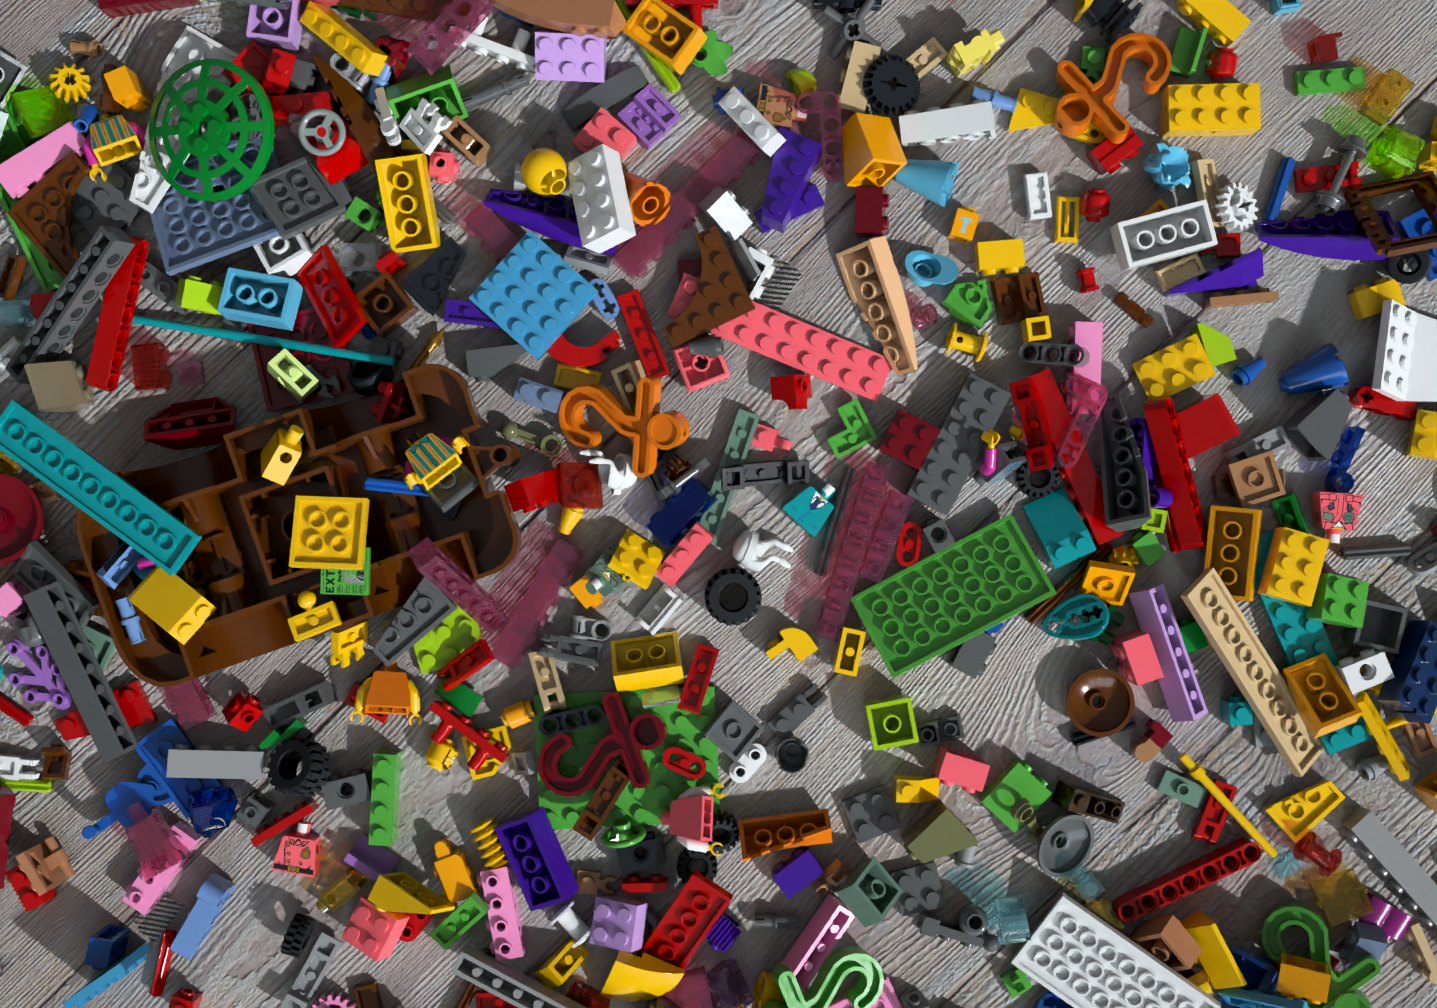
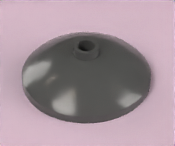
M1067 813L1051 821L1043 830L1038 840L1036 858L1039 867L1052 877H1064L1079 869L1087 860L1093 848L1094 829L1091 822L1078 813Z

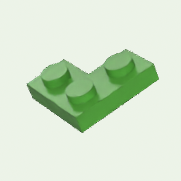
M858 399L836 409L846 427V430L827 439L836 459L878 439Z

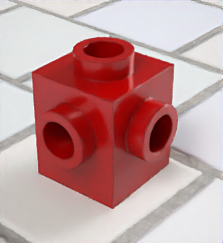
M239 691L229 700L222 713L229 725L246 732L264 711L259 704L260 700L254 694H246Z

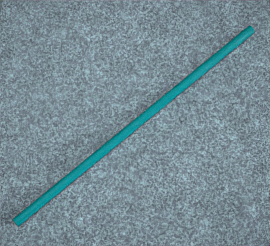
M135 314L132 320L134 324L394 366L396 358L393 356Z

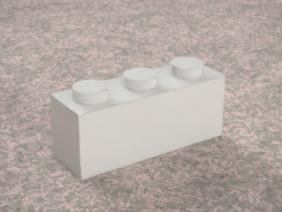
M733 86L718 102L760 149L770 157L786 141L779 131L736 87Z

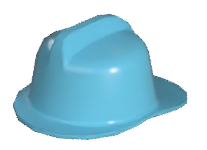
M916 250L907 254L905 258L907 276L917 286L927 287L933 283L945 285L953 282L958 276V266L956 263L943 255Z

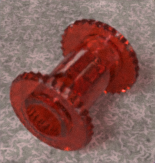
M1308 832L1295 844L1293 856L1297 860L1305 857L1319 866V874L1321 876L1328 877L1339 867L1342 861V852L1337 848L1328 851L1316 843L1317 837L1315 833Z

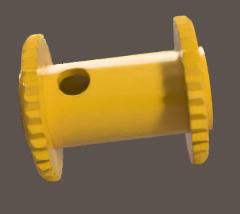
M954 323L946 337L945 353L949 354L951 348L975 354V362H979L987 347L988 333L984 331L981 337L960 332L957 331V323Z

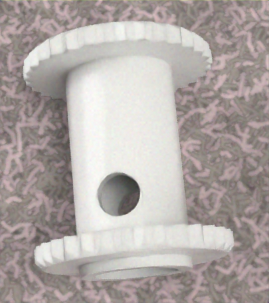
M574 901L566 903L550 921L551 925L558 921L575 939V942L571 945L572 948L581 945L591 935L592 925L588 927L571 909L575 903Z

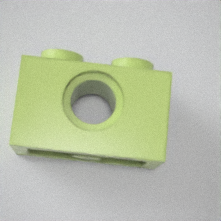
M285 348L268 362L267 371L300 403L318 388L319 380Z

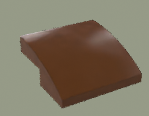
M1038 272L1021 274L990 282L999 326L1018 323L1026 318L1047 316Z

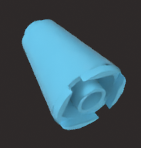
M906 159L907 164L895 175L896 182L935 204L945 207L955 185L953 183L954 176L957 177L959 163L954 161Z

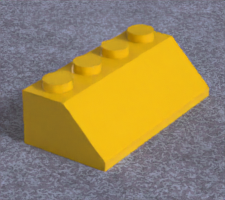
M426 154L375 160L391 251L401 253L441 246L442 242Z

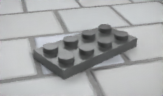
M37 540L30 542L12 574L30 592L59 581L83 630L100 603Z

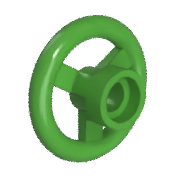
M618 819L612 823L613 828L607 830L602 835L601 842L610 848L629 847L643 840L646 830L640 825L631 826L630 819ZM631 831H637L639 832V834H632Z

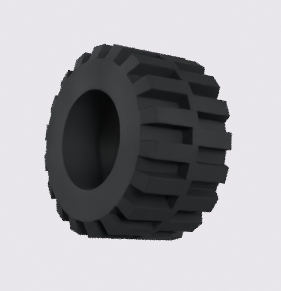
M722 569L720 572L715 573L707 583L705 589L706 608L710 615L720 623L728 626H738L744 622L747 623L752 617L754 618L761 606L762 594L760 586L753 575L743 569ZM729 583H737L746 591L747 598L744 605L736 610L727 609L720 602V591Z
M289 737V740L281 741V746L277 745L274 748L275 753L270 755L272 759L268 763L267 768H270V771L267 774L271 778L270 784L275 786L274 789L276 791L295 797L306 798V796H314V792L319 793L322 790L321 786L327 784L328 781L326 779L327 776L330 777L331 775L329 768L332 767V762L329 761L331 758L330 753L326 752L327 748L322 746L321 743L302 737ZM303 759L302 769L297 775L298 764Z

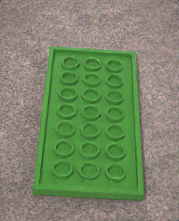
M1010 513L850 599L892 678L895 679L1048 599L1057 592Z

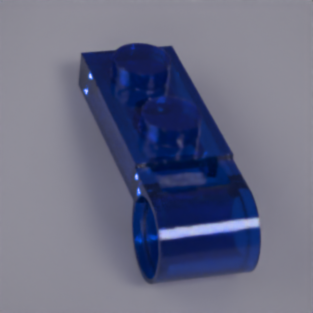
M1358 426L1348 427L1341 434V443L1332 454L1330 459L1332 463L1324 482L1329 492L1347 493L1352 490L1354 479L1346 472L1366 431L1365 429ZM1339 477L1342 480V486L1340 488H1338L1336 485V481Z

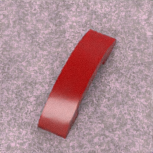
M1032 378L1009 383L1014 406L1018 405L1029 448L1025 452L1030 472L1052 468L1053 449L1045 409Z

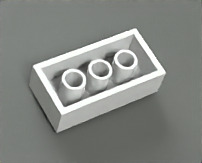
M600 144L566 163L582 247L600 254L636 236L619 152L604 144Z
M1206 199L1122 221L1110 227L1121 272L1208 249L1218 244Z

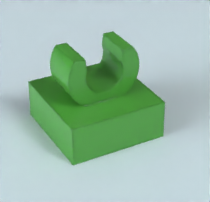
M1017 967L1000 975L1012 998L1032 988L1025 973Z

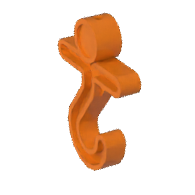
M1142 32L1129 33L1119 38L1110 47L1102 77L1094 85L1073 62L1069 60L1061 61L1057 66L1054 78L1067 95L1059 100L1053 121L1057 131L1068 137H1076L1083 134L1088 129L1090 121H1092L1109 141L1115 144L1122 143L1128 134L1130 126L1128 121L1113 105L1125 62L1137 58L1147 63L1149 71L1143 80L1142 90L1146 94H1155L1165 84L1172 66L1171 53L1165 43L1153 35Z
M654 375L641 378L638 381L635 413L607 387L599 384L579 386L568 392L561 401L558 413L560 427L565 437L575 446L590 449L598 446L602 441L601 433L597 429L589 427L583 419V411L586 405L593 406L620 434L626 435L634 443L632 471L639 478L649 476L656 471L658 448L669 450L677 447L687 440L690 432L689 422L681 412L668 410L660 413L662 385L660 379Z

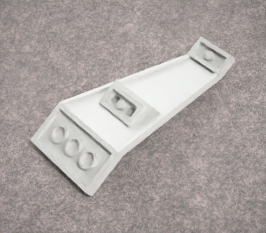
M1393 299L1383 300L1372 390L1395 401L1437 402L1436 319L1416 313Z

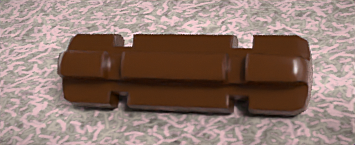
M1120 292L1114 298V302L1119 307L1123 306L1122 309L1133 319L1139 320V324L1144 328L1149 327L1153 323L1154 318L1149 313L1145 314V310L1135 301L1129 300L1128 295Z

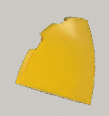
M620 950L600 995L623 1002H642L655 999L672 990L682 979L685 970L644 952L640 958Z

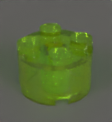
M1390 125L1382 131L1385 133L1381 139L1376 138L1373 142L1367 162L1371 163L1370 169L1398 179L1405 174L1410 175L1414 172L1417 166L1415 161L1419 152L1424 148L1425 141L1418 135Z

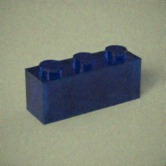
M692 478V480L690 479L681 486L682 490L677 495L671 496L666 501V506L650 518L651 522L647 525V528L664 546L672 547L718 500L701 480Z

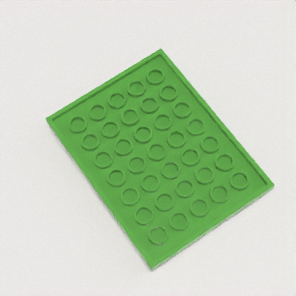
M714 685L708 686L699 715L677 709L683 687L647 688L620 693L631 722L640 714L656 713L665 720L668 734L666 740L659 747L651 750L642 749L652 779L650 784L639 789L634 787L630 780L601 827H613L612 823L622 818L630 819L631 826L662 825L660 821L661 813L663 811H670L671 801L678 800L679 795L690 787L709 786L713 788L719 783L717 746L702 734L716 716ZM617 690L563 692L567 708L592 702H599L603 705V696L607 692H617ZM534 694V713L537 715L535 717V735L538 762L540 750L547 740L555 735L546 736L540 732L539 722L544 713L539 694ZM555 694L547 696L549 702L557 700ZM592 708L589 710L591 718L598 719L601 717L598 709ZM570 713L567 715V721L570 724L578 723V717ZM606 714L603 721L596 726L565 732L569 733L573 738V746L564 752L559 760L560 769L566 776L574 777L579 774L594 748L610 726ZM545 719L544 724L548 729L556 727L553 719ZM675 745L701 756L706 762L705 774L701 778L691 779L667 768L662 760L665 749ZM672 753L670 755V759L677 760L678 755L676 753ZM618 756L612 757L593 788L581 795L570 797L555 794L548 789L539 776L537 765L539 807H544L553 830L573 828ZM696 762L690 765L693 770L699 768V764ZM717 788V789L715 790L716 794H718V795H719V788ZM714 797L713 813L717 814V810H720V799Z

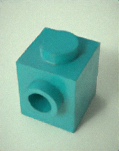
M1233 695L1229 696V699H1220L1221 722L1230 726L1253 725L1252 708L1247 700L1244 699V696Z

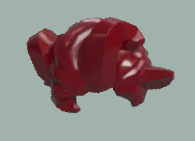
M382 35L374 41V45L389 56L387 64L392 66L393 70L388 82L393 84L406 67L407 59L412 55V46L403 39L397 40L388 35Z

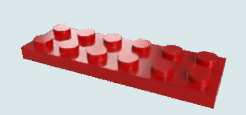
M694 870L636 956L641 958L644 952L684 969L732 900L733 894Z

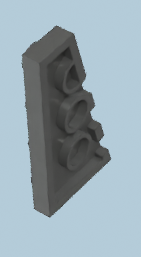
M427 573L378 641L373 651L387 667L390 666L455 611L458 606Z

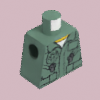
M614 542L598 555L585 572L586 577L590 580L586 583L585 587L590 594L594 595L599 591L602 596L607 597L632 583V581H624L622 575L607 567L617 547Z

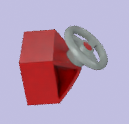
M317 108L307 112L302 117L298 126V136L303 147L312 154L319 170L330 185H333L368 165L369 161L349 128L350 124L346 118H340L329 109ZM319 115L326 116L323 123L317 125L316 128H306L307 123L313 117Z

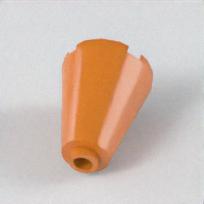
M631 172L623 173L633 221L641 226L659 223L670 210L669 197L671 198L667 188L659 182Z

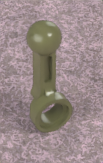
M506 421L500 427V433L504 438L513 439L516 437L538 445L548 457H556L563 450V441L557 435L540 437L518 429V426L512 421ZM554 439L558 442L559 448L556 452L551 453L546 450L545 444L548 440Z
M1026 798L1020 799L1013 805L1010 815L1016 821L1025 823L1028 829L1029 840L1038 844L1044 829L1036 821L1032 803Z

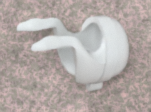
M586 449L581 450L579 453L588 456H598L590 459L589 463L598 464L599 477L608 488H611L612 495H620L621 490L634 485L637 480L632 471L633 456L630 454H617L612 461L611 459H605L602 451Z
M745 530L734 543L733 557L738 561L737 567L741 569L748 568L755 572L762 570L771 560L783 567L791 568V565L784 558L773 554L762 557V555L773 544L789 552H793V548L789 544L775 538L759 540L758 532Z

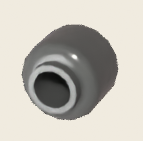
M966 904L958 910L956 922L965 934L978 936L985 932L988 926V917L979 906Z

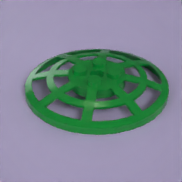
M221 59L193 61L175 71L164 82L154 100L148 130L153 160L167 183L183 195L209 202L231 199L246 191L264 171L271 156L274 143V116L270 101L263 87L247 70ZM211 65L227 68L242 79L232 88L221 81L209 79ZM201 66L199 79L186 83L176 91L173 86L174 82L189 70ZM208 86L222 90L225 95L217 103L207 100ZM248 86L252 89L259 103L262 122H248L246 108L238 96ZM198 87L197 100L187 105L181 96L187 91ZM167 93L170 101L164 111L162 126L156 127L159 108ZM232 101L238 111L240 122H231L230 116L225 110ZM174 105H176L181 111L178 125H168L170 114ZM204 123H207L208 131L203 135L201 128ZM232 132H240L238 144L232 153L227 148ZM249 132H262L259 153L254 164L249 168L240 160L247 145ZM169 135H178L182 144L177 155L174 154L171 148ZM162 136L165 150L172 161L168 172L160 159L156 137ZM189 153L198 156L200 171L190 169L183 164ZM221 154L227 160L220 167L209 170L208 158ZM233 167L244 176L232 187L214 193L211 178L221 176ZM180 170L189 176L202 179L204 193L190 191L177 184L174 179L178 171Z

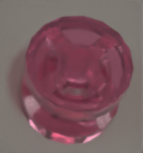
M928 303L924 304L922 308L914 307L911 309L910 318L916 329H923L926 325L934 326L937 324L938 315L933 304Z

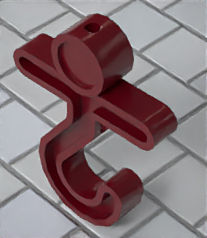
M615 691L607 692L603 696L602 703L610 726L594 748L579 774L574 777L566 776L560 769L559 760L561 755L573 746L572 736L569 733H561L547 740L540 750L537 762L539 776L544 785L555 794L566 797L581 795L595 786L612 757L621 756L633 786L639 789L644 788L650 784L652 778L642 749L651 750L663 744L668 734L665 720L660 715L650 712L638 715L631 722L621 694Z

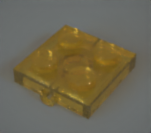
M1353 868L1311 881L1308 884L1316 899L1315 902L1318 903L1319 910L1321 909L1329 927L1371 914L1375 911L1366 895L1368 893L1367 888L1364 884L1361 885Z

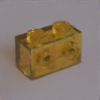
M1393 68L1385 73L1380 72L1372 82L1374 87L1360 100L1362 105L1357 111L1379 127L1391 120L1415 84Z

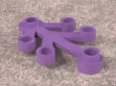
M19 638L9 641L7 645L8 653L19 657L34 674H24L21 671L14 672L9 675V683L12 686H19L21 684L41 685L49 690V692H40L36 688H31L24 692V700L27 703H34L38 700L52 702L56 708L61 710L69 708L74 700L56 663L51 665V653L47 644L36 648V655L41 659L40 666L28 653L30 647L23 645ZM52 673L57 676V684L52 680Z

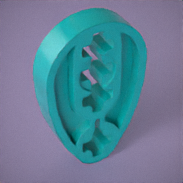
M1080 594L1056 607L1044 620L1043 630L1047 635L1062 640L1075 641L1094 638L1103 633L1107 628L1110 619L1109 610L1106 604L1098 597L1091 594ZM1095 607L1103 610L1100 613V618L1093 615L1089 617V622L1081 619L1078 620V625H1075L1073 622L1070 623L1074 614L1082 617L1084 616V611L1094 613ZM1053 621L1056 624H1061L1056 628V632L1049 630Z

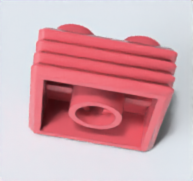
M689 343L672 350L688 392H693L730 377V372L723 355H718V358L697 354L691 355ZM701 357L702 360L708 361L705 364V369L695 366L698 363V358Z

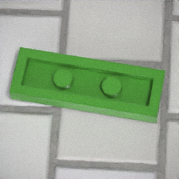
M1364 66L1297 71L1293 74L1295 96L1358 92L1366 89Z
M474 892L437 925L430 935L446 950L484 916L490 907Z

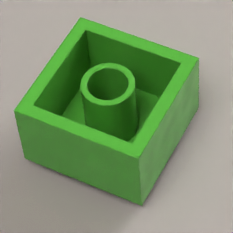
M1321 573L1312 606H1307L1305 619L1344 628H1363L1369 582L1331 573Z

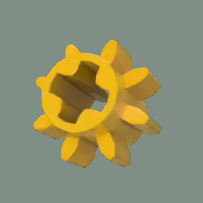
M1118 546L1116 549H1113V555H1109V563L1134 567V564H1139L1138 555H1135L1134 548Z

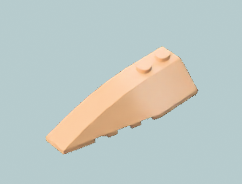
M886 237L870 239L835 254L850 298L853 303H857L860 307L862 318L864 321H868L873 329L872 335L875 340H879L884 348L883 353L896 375L900 376L918 370L907 301Z

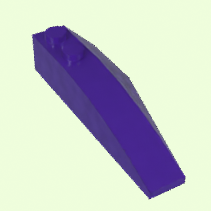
M492 188L487 194L484 205L503 217L548 238L587 249L582 247L574 201L565 199V195L547 198L533 192V194L526 196L522 195L521 191ZM619 244L602 253L615 256Z
M1351 210L1337 211L1332 216H1326L1324 213L1315 214V217L1311 219H1305L1303 216L1294 217V220L1291 222H1286L1283 219L1255 223L1254 226L1259 241L1292 252L1352 261L1387 260L1385 254H1376L1361 224H1359ZM1376 211L1392 241L1400 240L1389 211Z

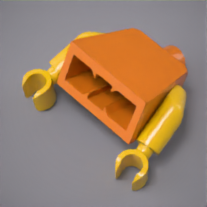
M396 661L388 667L384 663L383 671H374L373 676L367 678L359 687L354 703L356 709L350 715L351 721H353V716L356 713L361 715L360 723L363 722L365 713L408 715L407 720L410 725H412L411 719L417 716L419 718V725L422 723V717L418 713L420 711V693L413 681L407 679V673L397 672L398 663Z

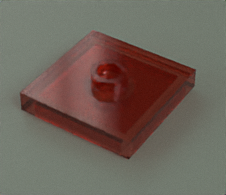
M564 462L556 464L559 509H603L602 483L599 477L598 464Z

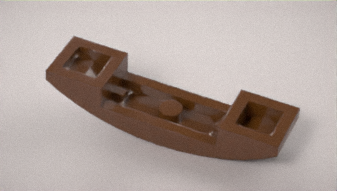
M621 756L616 758L572 828L590 841L593 840L608 813L630 781Z

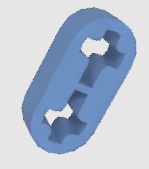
M593 279L589 283L593 287L595 284L603 285L602 292L605 295L603 298H600L599 294H597L593 298L595 305L604 318H616L620 313L618 301L604 280ZM605 300H608L610 305H616L613 314L604 312L606 309Z

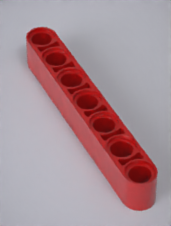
M128 234L127 236L135 243V246L106 287L86 376V382L89 386L107 392H113L119 382L149 249L147 240Z
M1170 397L1145 401L1144 412L1164 488H1168L1173 494L1170 510L1179 544L1183 550L1206 547L1208 532L1173 401Z
M1239 838L1117 897L1112 904L1113 911L1124 922L1135 921L1257 862L1262 854L1261 848L1248 838ZM1251 846V851L1244 855L1245 848ZM1230 856V862L1224 865L1225 857ZM1210 865V871L1207 874H1203L1204 868ZM1190 875L1189 882L1183 884L1184 877ZM1170 885V890L1162 894V889ZM1150 895L1149 901L1143 904L1142 898ZM1123 906H1130L1126 913H1121Z

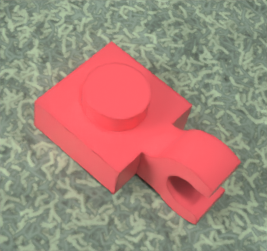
M757 424L751 446L769 452L773 451L774 446L789 451L792 442L778 438L779 430Z

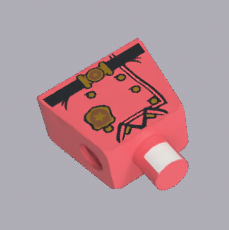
M299 820L296 831H288L284 834L271 870L313 878L320 872L321 837L310 834V821Z

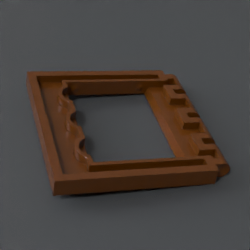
M1433 171L1356 185L1344 193L1345 199L1352 208L1359 224H1361L1377 255L1385 254L1387 258L1437 248V233L1392 241L1368 199L1370 197L1412 189L1437 230V178Z

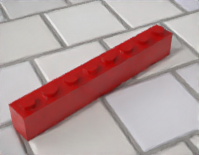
M1050 368L1027 377L1032 378L1045 409L1051 434L1053 460H1056L1059 467L1057 468L1059 469L1058 476L1062 481H1065L1068 487L1066 493L1070 500L1074 501L1077 507L1076 510L1087 527L1094 545H1101L1123 535V531L1116 532L1105 526L1102 484Z

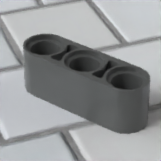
M1026 342L1019 348L1020 359L1033 365L1079 368L1085 366L1090 359L1088 350L1074 344ZM1031 348H1035V356L1032 359H1029L1027 355L1028 351ZM1057 349L1058 357L1051 361L1050 352ZM1080 350L1081 358L1079 361L1074 362L1072 355L1075 351Z

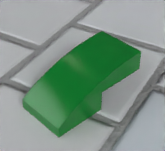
M452 675L442 679L434 692L455 708L471 717L484 696L467 687L464 682L459 683L452 690L443 691L442 684L450 679Z
M300 717L286 731L280 726L274 729L259 747L265 749L277 745L299 732L309 722L304 717Z

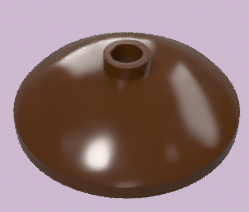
M1094 668L1081 673L1072 681L1067 690L1065 704L1070 720L1079 730L1091 736L1105 737L1119 732L1128 724L1134 712L1135 698L1131 686L1123 676L1109 669ZM1098 696L1099 702L1094 704L1093 698Z

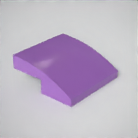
M648 84L634 96L631 103L617 114L616 119L633 133L637 141L648 150L673 127L682 115L651 84Z

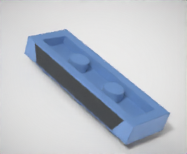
M124 542L96 574L108 587L115 589L143 555Z

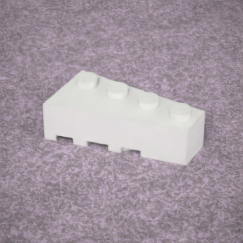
M986 99L975 100L970 105L955 103L946 109L931 107L927 109V112L922 113L907 111L904 113V116H899L901 143L904 148L934 145L936 140L946 144L955 143L961 137L968 141L978 140L981 135H988V139L996 138L991 101L987 102Z

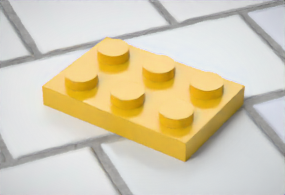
M1197 333L1132 363L1149 400L1169 397L1216 375Z

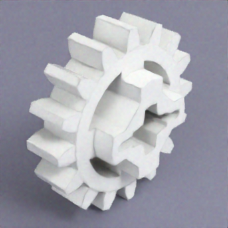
M1241 182L1225 185L1224 188L1219 190L1220 195L1216 196L1219 201L1218 204H1215V207L1219 208V212L1216 215L1222 217L1221 225L1226 223V230L1232 229V233L1249 230L1250 227L1254 226L1253 221L1257 220V216L1254 214V212L1258 211V208L1254 207L1257 200L1252 198V191H1247L1248 186H1242Z

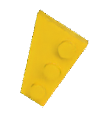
M1326 779L1262 809L1294 843H1297L1346 797L1330 780Z

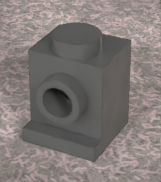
M296 59L289 83V88L294 91L293 94L312 93V90L316 89L318 82L316 75H321L317 65Z

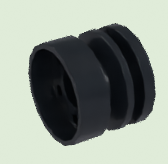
M1096 0L1081 17V20L1091 28L1102 22L1104 25L1098 35L1102 36L1107 29L1111 30L1112 33L1105 40L1110 44L1113 40L1122 36L1137 19L1143 4L1138 2L1131 10L1128 5L1132 0H1125L1124 2L1121 0Z

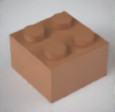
M1173 914L1142 921L1130 938V940L1175 971L1191 969L1203 950Z

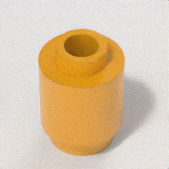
M522 700L504 708V713L501 714L505 726H510L511 729L528 723L537 716L534 713V705L531 700Z

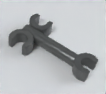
M706 457L678 478L657 491V496L660 500L667 498L711 464Z

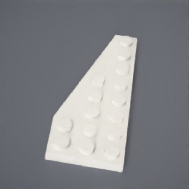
M187 25L163 62L162 76L156 91L159 92L164 82L175 71L186 64L202 59H221L232 62L239 54ZM211 65L209 79L221 81L232 88L234 85L221 74L225 68ZM201 66L193 68L180 76L173 84L176 91L186 83L199 79ZM208 86L207 95L216 87ZM198 87L187 91L181 96L187 105L197 100ZM167 93L159 108L156 127L162 126L164 111L170 101ZM176 105L172 109L168 125H178L181 111ZM148 122L144 138L146 141L144 149L140 154L139 159L141 161L138 173L135 174L129 200L138 207L153 214L169 189L170 184L161 175L153 160L149 144ZM202 125L201 132L202 134H204L206 129L204 128V125ZM169 135L171 148L174 154L177 155L182 144L178 135ZM162 136L156 137L160 159L168 172L172 161L165 150ZM190 153L188 154V156H187L186 159L184 160L183 164H185L186 160H187L188 157L190 156Z

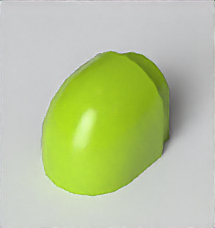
M796 68L786 72V81L799 101L817 89V81L808 70Z

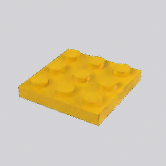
M296 495L289 567L363 570L370 500L368 498Z

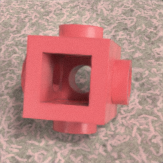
M437 149V152H432L430 158H427L429 175L437 183L447 184L449 181L456 182L457 174L460 173V160L448 149ZM440 162L445 163L443 167H439Z

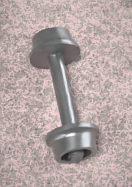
M1349 134L1344 137L1342 142L1337 144L1336 149L1344 157L1329 190L1321 189L1315 192L1316 200L1314 207L1318 210L1323 211V213L1335 214L1340 206L1345 204L1346 200L1337 193L1353 158L1364 159L1367 157L1368 141L1366 139Z

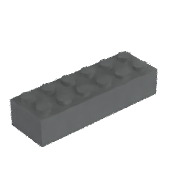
M972 373L967 374L938 428L940 432L920 470L915 472L904 495L942 515L948 516L986 443L981 439L983 432H989L990 429L993 430L1011 393Z

